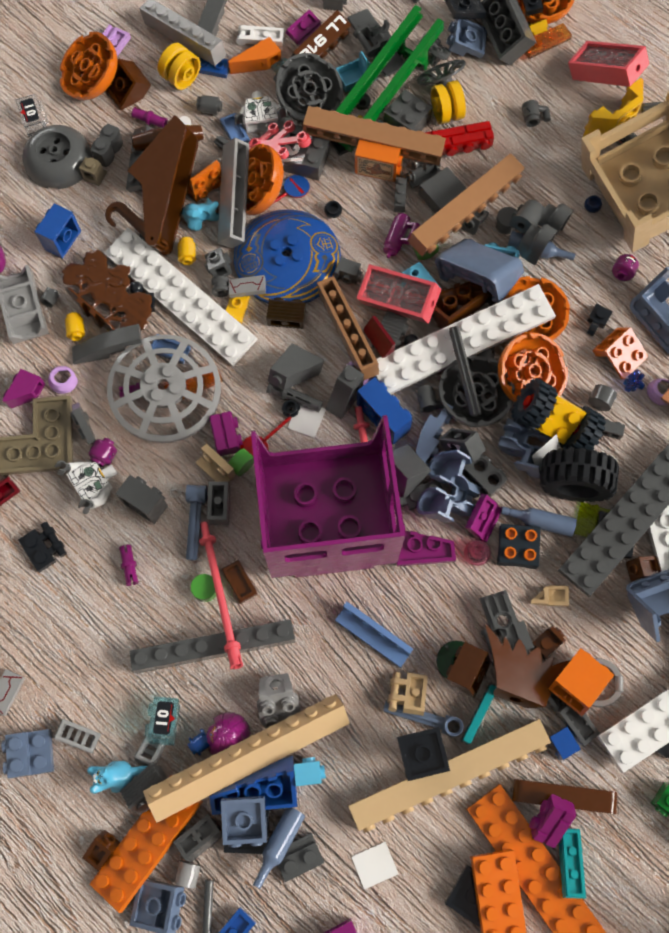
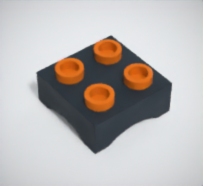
M501 524L499 527L497 565L537 569L539 567L541 528Z

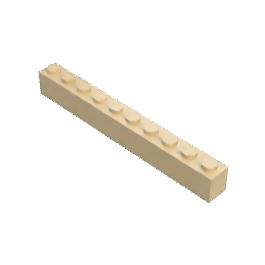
M336 694L327 697L144 790V796L156 823L350 724L343 703Z
M538 719L449 759L450 771L412 781L405 779L348 806L358 831L363 829V832L366 833L376 828L374 824L377 822L388 823L394 820V815L402 812L403 815L412 812L414 805L419 803L422 806L433 802L432 797L438 794L441 797L453 793L452 788L458 785L460 789L472 784L471 779L475 777L481 780L490 776V771L495 768L501 771L509 767L508 762L515 759L517 762L529 758L527 754L535 751L536 754L547 749L546 745L550 744L551 741L541 720Z

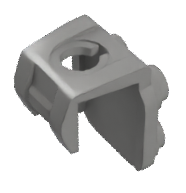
M288 673L262 677L259 680L257 709L260 722L266 729L301 711L298 695L293 693Z

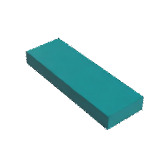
M492 684L488 685L461 739L465 744L472 742L494 698L493 692L497 687Z
M567 829L559 841L563 898L586 899L580 829Z

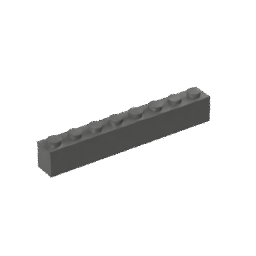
M291 619L233 630L235 641L241 645L240 653L295 643ZM225 632L131 650L132 671L138 674L228 656L224 651V646L227 643Z

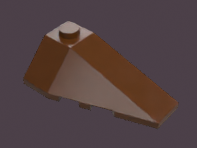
M470 281L461 285L460 283L454 284V287L447 290L443 288L441 289L432 317L441 329L473 315L492 294L489 291L484 293L482 286Z

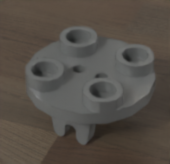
M439 38L435 40L428 50L433 55L429 61L430 65L436 66L441 59L447 60L451 54L448 48L440 44L441 40Z

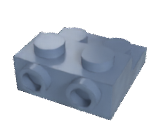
M455 19L448 27V31L451 34L446 42L449 45V51L464 56L467 52L482 58L485 54L487 35L485 27L468 19Z
M51 729L5 735L1 748L2 752L6 753V762H3V773L7 775V778L54 772Z
M265 796L221 799L223 845L236 848L240 847L241 844L261 846L263 843H267Z
M146 879L135 895L129 926L156 933H176L182 922L179 916L180 907L186 901V894L183 893L184 887Z

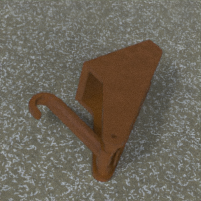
M174 115L127 170L142 185L144 222L122 202L116 201L111 203L105 212L107 222L112 227H115L116 223L111 218V214L117 211L145 238V242L149 246H152L164 256L170 255L173 251L198 148L197 137L177 116Z

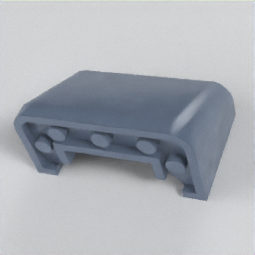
M463 239L441 252L435 259L440 279L448 282L450 278L454 279L455 276L478 284L482 286L484 293L489 291L493 295L492 301L496 303L503 301L524 273L522 261L518 257H512L479 244L472 239Z

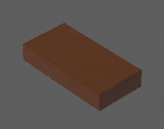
M239 560L221 569L240 604L258 595Z

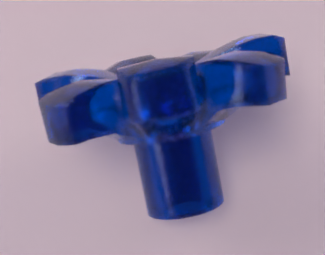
M638 369L634 370L628 376L629 379L624 380L625 390L628 392H634L637 388L642 390L645 384L641 380L645 375Z

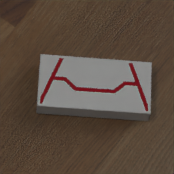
M264 275L229 279L230 298L266 294V278Z
M5 669L0 679V714L3 716L7 715L25 680V677Z

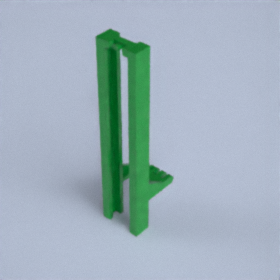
M415 4L336 111L341 114L350 115L395 53L398 52L400 56L403 54V58L407 60L363 118L376 121L415 67L422 65L423 70L427 69L428 50L444 30V21L438 18L414 51L405 46V40L423 17L419 13L421 7ZM339 143L351 153L356 147L344 143Z

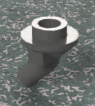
M365 93L356 105L357 109L365 110L369 107L371 99L368 94Z

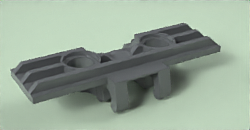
M367 8L349 16L348 21L355 30L353 33L354 37L360 41L366 50L368 58L373 57L375 59L391 38L388 32L390 24L387 20H384V24L381 27ZM398 52L395 53L383 69L386 77L398 72L404 64Z
M504 590L480 598L479 600L490 629L493 632L497 631L503 640L505 637L512 651L516 642L520 639L527 655H529V650L534 649L525 622H518L507 591ZM503 615L507 617L508 625L500 626L497 622L498 616ZM484 629L480 632L481 635H484L486 643L488 645L490 654L493 659L489 637L486 629Z

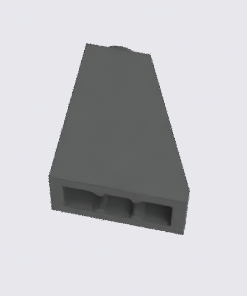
M292 343L270 368L267 382L282 390L288 389L319 375L324 359Z
M348 364L335 382L326 410L342 419L357 400V390L363 387L364 374Z

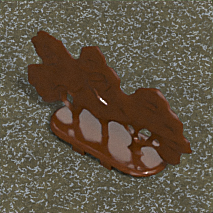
M94 250L93 252H86L83 265L70 263L62 270L64 274L63 283L77 286L79 293H76L69 287H66L65 290L79 305L82 313L87 317L91 315L94 323L100 329L104 327L108 331L115 330L110 323L113 320L120 322V328L139 324L141 330H145V327L148 325L147 319L151 316L152 296L143 292L129 294L126 292V288L130 286V279L128 278L130 266L117 265L112 269H108L105 255L100 250ZM90 293L94 303L92 305L88 304L81 296ZM101 303L106 304L110 309V313L106 317H103L95 310ZM117 312H124L125 316L118 317L116 315L114 317V314H116Z

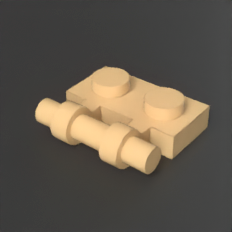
M393 672L389 684L391 692L387 699L389 704L388 710L396 712L397 705H403V713L423 716L428 676L407 673V678L401 679V673ZM399 689H405V696L399 695Z

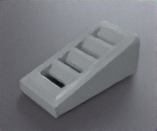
M62 718L53 739L93 754L101 733ZM66 725H69L70 728L66 737H61ZM74 728H76L78 731L74 740L71 741L69 740ZM84 731L86 732L81 744H79L77 741L81 732ZM89 735H94L89 747H86L85 744Z
M153 723L134 756L135 761L144 766H148L152 762L157 764L173 732V728H170V733L163 737L153 732ZM152 737L161 741V743L158 744L152 741ZM148 745L157 749L156 752L148 749ZM144 753L151 756L152 759L149 760L143 757Z

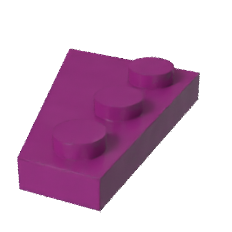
M405 531L404 542L398 563L396 564L399 567L456 562L454 541L435 536H426L414 531Z

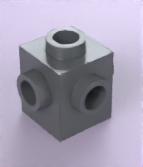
M220 247L204 255L206 263H204L205 268L213 277L232 274L231 258Z

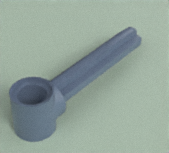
M207 485L186 486V502L190 504L186 559L190 561L198 559L201 507L207 502Z
M387 700L385 702L383 711L434 728L439 727L442 730L441 733L451 737H456L463 731V722L457 717L449 715L441 717L425 711L423 716L403 713V705H397V711L391 712L388 710L389 704ZM455 721L459 724V731L457 733H452L448 730L449 722Z

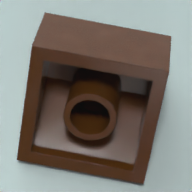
M118 59L116 75L106 91L119 109L123 110L143 99L151 84L133 61Z
M464 642L463 646H459L455 655L457 659L454 665L451 664L449 666L446 676H448L447 680L450 684L475 698L492 661L487 651Z

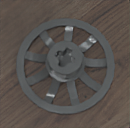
M453 60L437 65L422 73L417 78V83L419 85L436 83V85L443 84L446 86L447 82L453 81L452 76L461 71L466 63L464 60ZM444 66V72L442 74L439 68ZM435 70L438 76L431 72Z

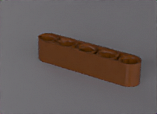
M514 779L512 801L541 805L544 800H548L550 795L554 794L561 797V799L572 802L575 809L617 814V792Z

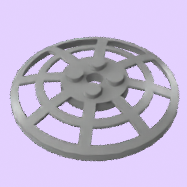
M154 335L143 338L140 344L129 346L113 364L107 383V398L117 421L132 435L155 443L177 442L196 434L210 421L209 416L214 415L221 395L220 376L211 356L197 343L176 335ZM162 339L181 341L176 350L171 348L152 349L150 341ZM143 344L145 353L137 357L129 367L119 365L129 352ZM190 345L198 350L206 358L209 366L199 368L194 360L184 353L186 347ZM163 353L173 354L169 363H158L155 355ZM148 357L151 366L145 372L135 370V367ZM180 358L190 364L193 370L182 373L176 365ZM118 372L125 374L123 382L124 397L114 401L112 384L114 374ZM213 372L215 391L211 402L201 397L203 394L202 375ZM130 377L140 379V389L132 393L129 392ZM197 377L196 394L186 390V380ZM162 381L169 384L164 390L158 388L159 383ZM144 397L149 403L146 413L141 411L133 401ZM183 397L191 400L192 403L179 413L176 404ZM128 403L131 410L143 419L140 429L138 430L130 425L121 416L118 408ZM198 404L208 408L207 413L199 422L185 430L181 419L188 416ZM156 408H169L171 413L170 417H154L153 415ZM150 422L158 424L174 422L178 433L173 435H152L147 433Z

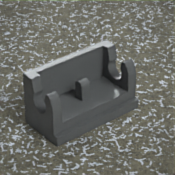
M207 814L173 843L184 860L193 862L222 838V829L218 827L216 820Z

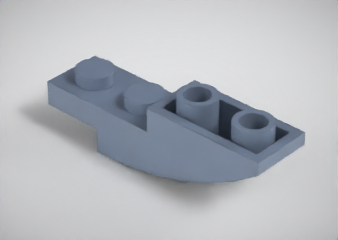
M444 408L437 418L430 414L417 443L416 453L428 467L429 463L427 462L431 457L434 458L440 450L438 448L440 441L437 439H439L444 431L441 428L445 423L448 425L452 420Z

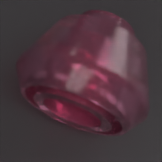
M472 540L465 546L464 556L470 564L481 566L490 559L491 550L486 542Z

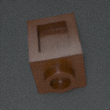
M657 556L637 557L626 562L631 581L661 572Z
M550 626L532 643L534 648H540L541 656L546 659L566 640L563 638L564 634L559 628Z
M104 830L93 840L82 858L99 871L120 844V841L113 834Z

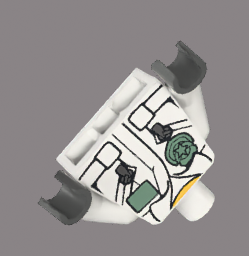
M255 91L252 93V98L246 100L245 106L241 108L239 114L234 115L235 125H246L247 133L268 130V126L271 123H277L278 125V120H281L283 117L288 118L287 108L279 107L275 102L271 101L269 96L262 97L260 91Z
M60 460L54 466L62 468L57 471L58 475H63L65 471L69 472L66 475L82 499L79 502L78 508L85 507L83 509L84 514H88L90 509L105 504L113 488L108 479L117 474L112 464L101 470L96 462L66 463Z

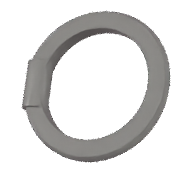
M594 658L600 664L606 666L615 677V691L613 695L606 700H595L592 705L594 707H606L616 702L623 692V676L610 661Z

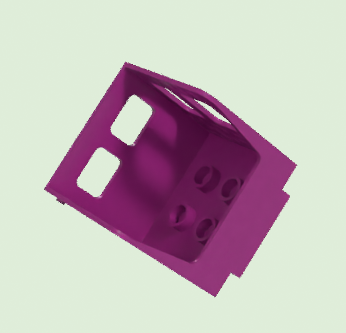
M387 415L382 416L370 441L272 453L267 450L257 435L256 430L251 431L262 535L260 542L271 578L294 575L296 578L372 569L377 565L398 563L405 538V524L402 518Z

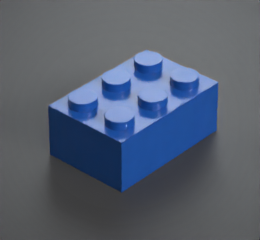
M374 377L357 390L356 405L362 407L363 413L376 427H378L382 416L387 415L392 445L410 432L412 423L411 413L399 405L400 402L397 397L390 395L382 381H378Z

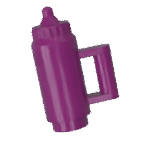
M398 213L394 217L385 239L383 251L387 254V258L396 256L403 244L411 245L408 239L411 233L420 227L419 223L410 222V217L404 213ZM408 229H411L408 238H405Z

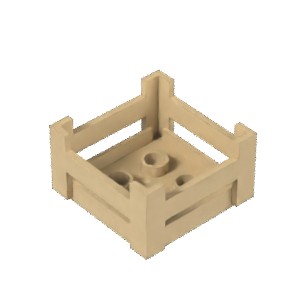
M669 91L664 102L601 135V132L597 129L581 138V167L589 181L595 180L624 229V240L632 253L648 245L651 238L669 230ZM663 117V123L600 156L601 149Z

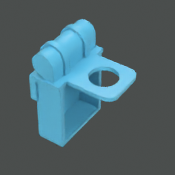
M360 51L357 60L336 68L342 80L345 93L352 90L371 64L362 51Z

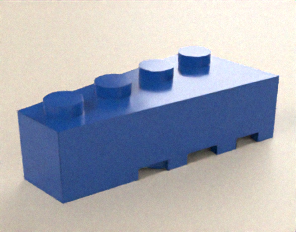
M294 756L280 759L210 795L212 815L221 814L222 798L265 796V810L297 807Z

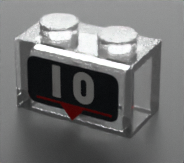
M36 94L15 99L28 137L49 124L46 113L43 114L42 112L45 110L42 100H38Z

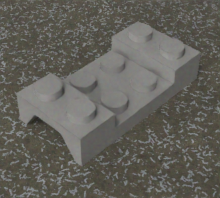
M25 265L21 273L10 276L0 275V305L8 337L13 344L49 334L40 306L33 271L29 265Z

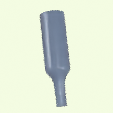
M512 231L507 246H514L518 250V245L524 236L523 233ZM549 241L540 257L544 259L561 257L574 260L575 253L559 249L553 242Z
M502 507L501 514L518 518L526 526L540 527L541 530L572 537L575 531L576 518L535 508L516 510Z
M286 808L263 850V864L253 883L254 887L261 889L271 869L283 861L305 818V815L294 808Z

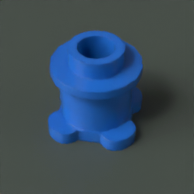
M200 729L201 733L194 738H189L190 743L187 745L194 755L198 753L201 756V752L210 747L206 738L207 733L204 729Z

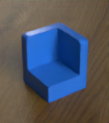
M563 727L560 731L550 736V740L557 750L555 754L559 760H564L581 750L568 727Z

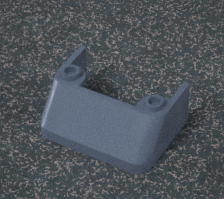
M666 267L632 299L630 310L669 354V305L666 303V300L669 298V283L666 281L669 278V267Z
M669 569L631 582L626 586L627 596L641 627L656 642L661 641L658 628L661 625V618L659 616L669 613Z

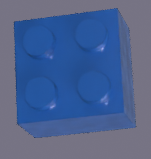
M54 203L47 210L45 217L36 226L34 232L44 250L63 259L80 234L81 229L73 212Z

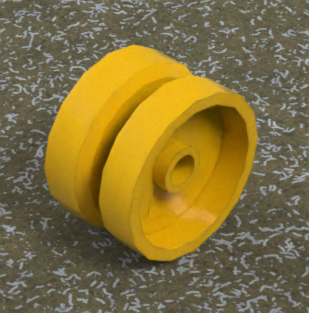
M177 42L171 44L163 51L159 58L157 71L162 78L169 81L175 88L182 90L189 87L195 81L199 74L201 61L198 56Z
M458 80L447 82L446 86L443 84L432 86L431 104L438 124L449 123L451 118L453 121L464 119L466 103L463 89Z

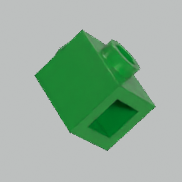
M663 782L651 801V804L656 807L655 811L665 818L669 816V782Z

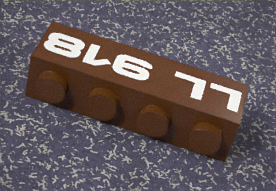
M336 10L292 53V56L300 53H313L319 55L324 60L328 55L327 52L330 49L333 51L338 46V41L346 39L350 34V22Z

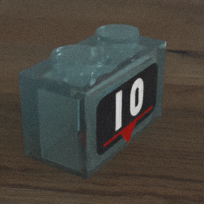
M154 697L153 703L149 704L148 716H151L150 724L145 726V736L148 738L149 744L174 746L180 710L178 698Z

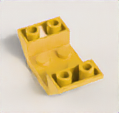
M638 79L631 87L626 88L627 92L621 100V106L613 114L604 106L594 110L588 117L589 121L584 128L583 137L599 129L602 135L636 117L643 102V79Z

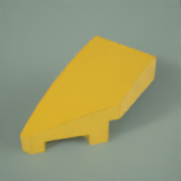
M546 19L529 25L533 36L548 31Z

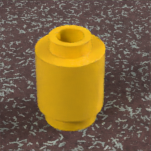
M190 237L180 238L177 244L178 261L183 265H191L196 261L195 242Z
M72 312L67 314L65 318L66 337L72 341H80L85 337L84 320L80 313Z

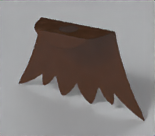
M485 624L496 672L497 688L494 690L493 695L524 708L546 707L552 693L548 688L570 661H564L552 666L553 657H550L542 663L540 648H535L527 655L520 639L516 642L512 651L508 640L504 637L502 645L494 632Z

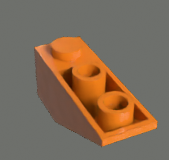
M270 37L261 40L258 44L246 49L228 61L229 73L236 74L268 70L282 62L281 50Z

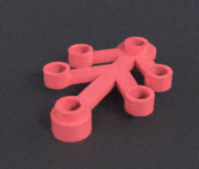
M292 120L286 121L283 125L284 129L280 132L277 123H271L264 135L249 141V149L257 144H265L276 150L281 159H286L289 156V152L286 147H281L280 145L298 143L300 148H306L311 144V138L305 131H301L293 137L283 138L295 130Z

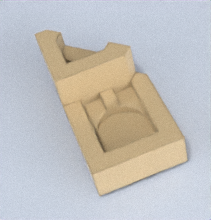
M546 586L531 600V604L569 607V586Z

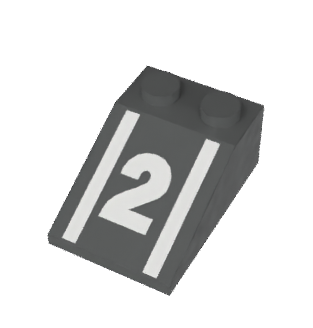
M310 136L311 144L306 148H300L298 143L280 145L281 147H286L289 152V156L286 159H281L285 172L319 181L329 155V140Z

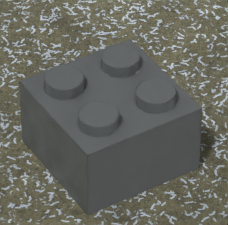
M405 89L384 112L383 123L421 131L430 122L433 107Z
M129 475L115 494L124 505L155 524L168 507L165 502L166 498L154 486L152 488L147 486V482L139 476L134 478Z

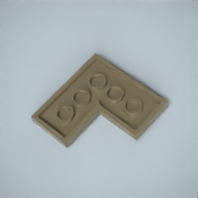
M70 395L33 399V434L0 437V476L56 471L62 469L61 467H54L58 461L73 462V419L70 414L72 412V397Z

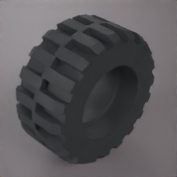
M585 448L554 449L548 452L542 460L540 486L545 493L560 499L579 502L609 500L617 492L619 464L611 455L597 452V450H586Z

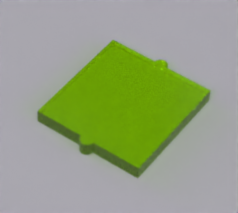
M581 502L574 534L587 538L596 527L598 512L608 513L610 510L599 507L598 504L591 505Z

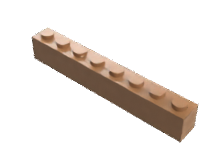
M308 106L303 122V131L310 136L356 147L359 140L401 148L400 156H403V158L437 166L440 165L446 138L440 135H431L423 131L392 126L388 123L362 119L354 115L324 110L320 107Z
M510 153L413 231L408 242L422 257L426 253L431 254L437 248L438 243L441 242L443 244L450 237L449 234L452 232L454 234L462 228L464 222L469 223L474 218L476 212L481 213L487 207V203L490 202L492 204L499 197V193L502 192L504 194L511 187L510 184L519 182L523 177L521 174L525 167Z

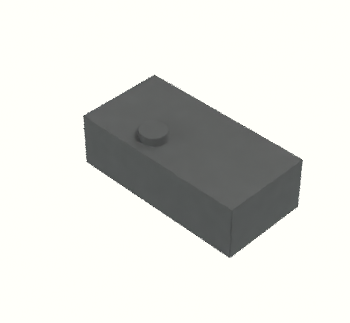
M483 0L481 3L486 11V15L481 20L499 60L512 65L537 43L517 0Z

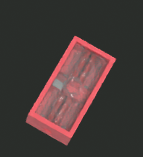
M586 41L568 62L573 80L631 87L649 65L646 46Z
M369 264L356 299L363 305L386 312L389 310L403 317L429 324L441 288L435 282Z

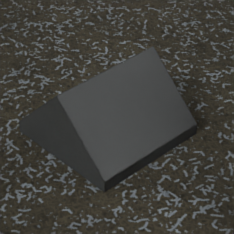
M408 444L393 450L398 490L404 498L432 471Z

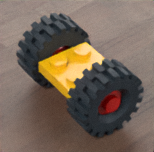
M538 378L532 379L530 383H527L525 389L522 388L521 394L517 396V401L514 402V408L511 411L513 413L511 418L514 422L530 431L537 429L551 438L557 434L560 447L564 449L585 448L586 450H594V446L599 444L598 440L602 438V431H605L604 425L606 424L605 417L587 406L582 408L558 396L556 388Z

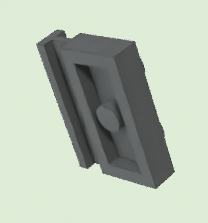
M310 833L293 841L283 861L278 865L285 882L324 863L313 834Z

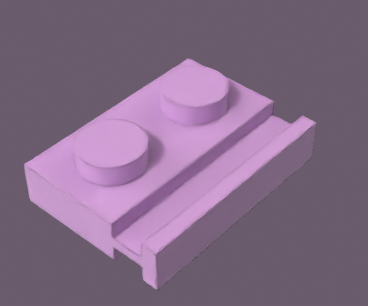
M110 24L102 33L114 45L117 57L131 39L130 33L117 27L114 28Z

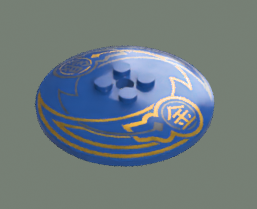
M278 210L258 217L245 228V241L236 246L234 250V265L238 278L265 276L266 294L252 296L267 304L269 299L276 297L283 298L285 301L299 299L305 302V304L320 297L317 282L332 276L335 277V270L341 258L339 243L329 226L316 216L299 210ZM286 250L292 252L290 256L282 255V253Z

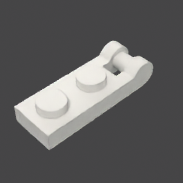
M240 25L238 27L239 35L236 41L238 45L258 44L261 40L270 37L277 46H283L284 28Z

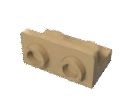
M207 443L201 448L203 455L196 461V464L215 482H230L236 476L234 468Z

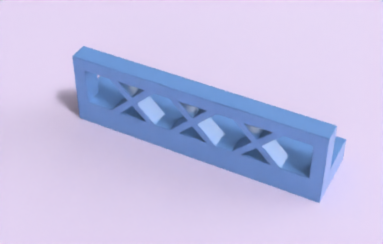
M347 601L343 606V610L335 619V622L399 668L402 667L413 651L412 647Z

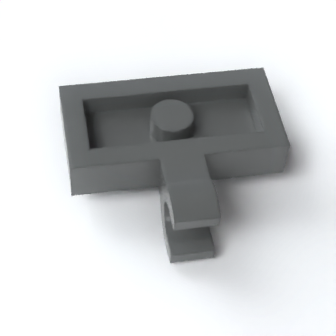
M79 402L72 405L73 412H70L74 423L80 426L78 431L82 440L86 439L88 444L95 442V435L88 422L89 417L87 413L83 412Z

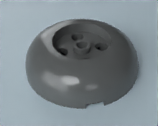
M300 53L287 59L279 69L275 82L276 96L280 106L287 108L289 117L303 123L308 106L320 107L328 111L337 110L343 98V85L338 71L330 62H326L317 54ZM295 82L299 83L300 88L297 89ZM318 95L321 99L315 100L314 96ZM299 99H303L305 104H302Z
M50 125L37 130L30 136L23 149L22 161L28 177L34 183L47 189L48 187L64 189L75 185L83 179L79 167L85 157L92 158L93 154L87 139L79 131L65 125Z
M476 355L467 357L473 381L481 382L474 383L481 409V414L478 416H471L466 395L458 391L460 389L464 390L457 360L453 361L444 370L439 383V398L449 416L456 422L469 427H486L500 421L510 410L513 401L506 396L500 386L498 361L488 356L487 358ZM508 381V385L512 387L511 390H512V393H513V395H514V391H515L514 383H512V382L509 383V381ZM489 393L492 397L486 399L484 395Z

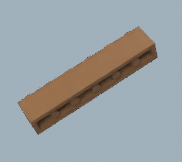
M332 276L317 282L319 296L355 368L364 374V380L379 375V363L335 277Z

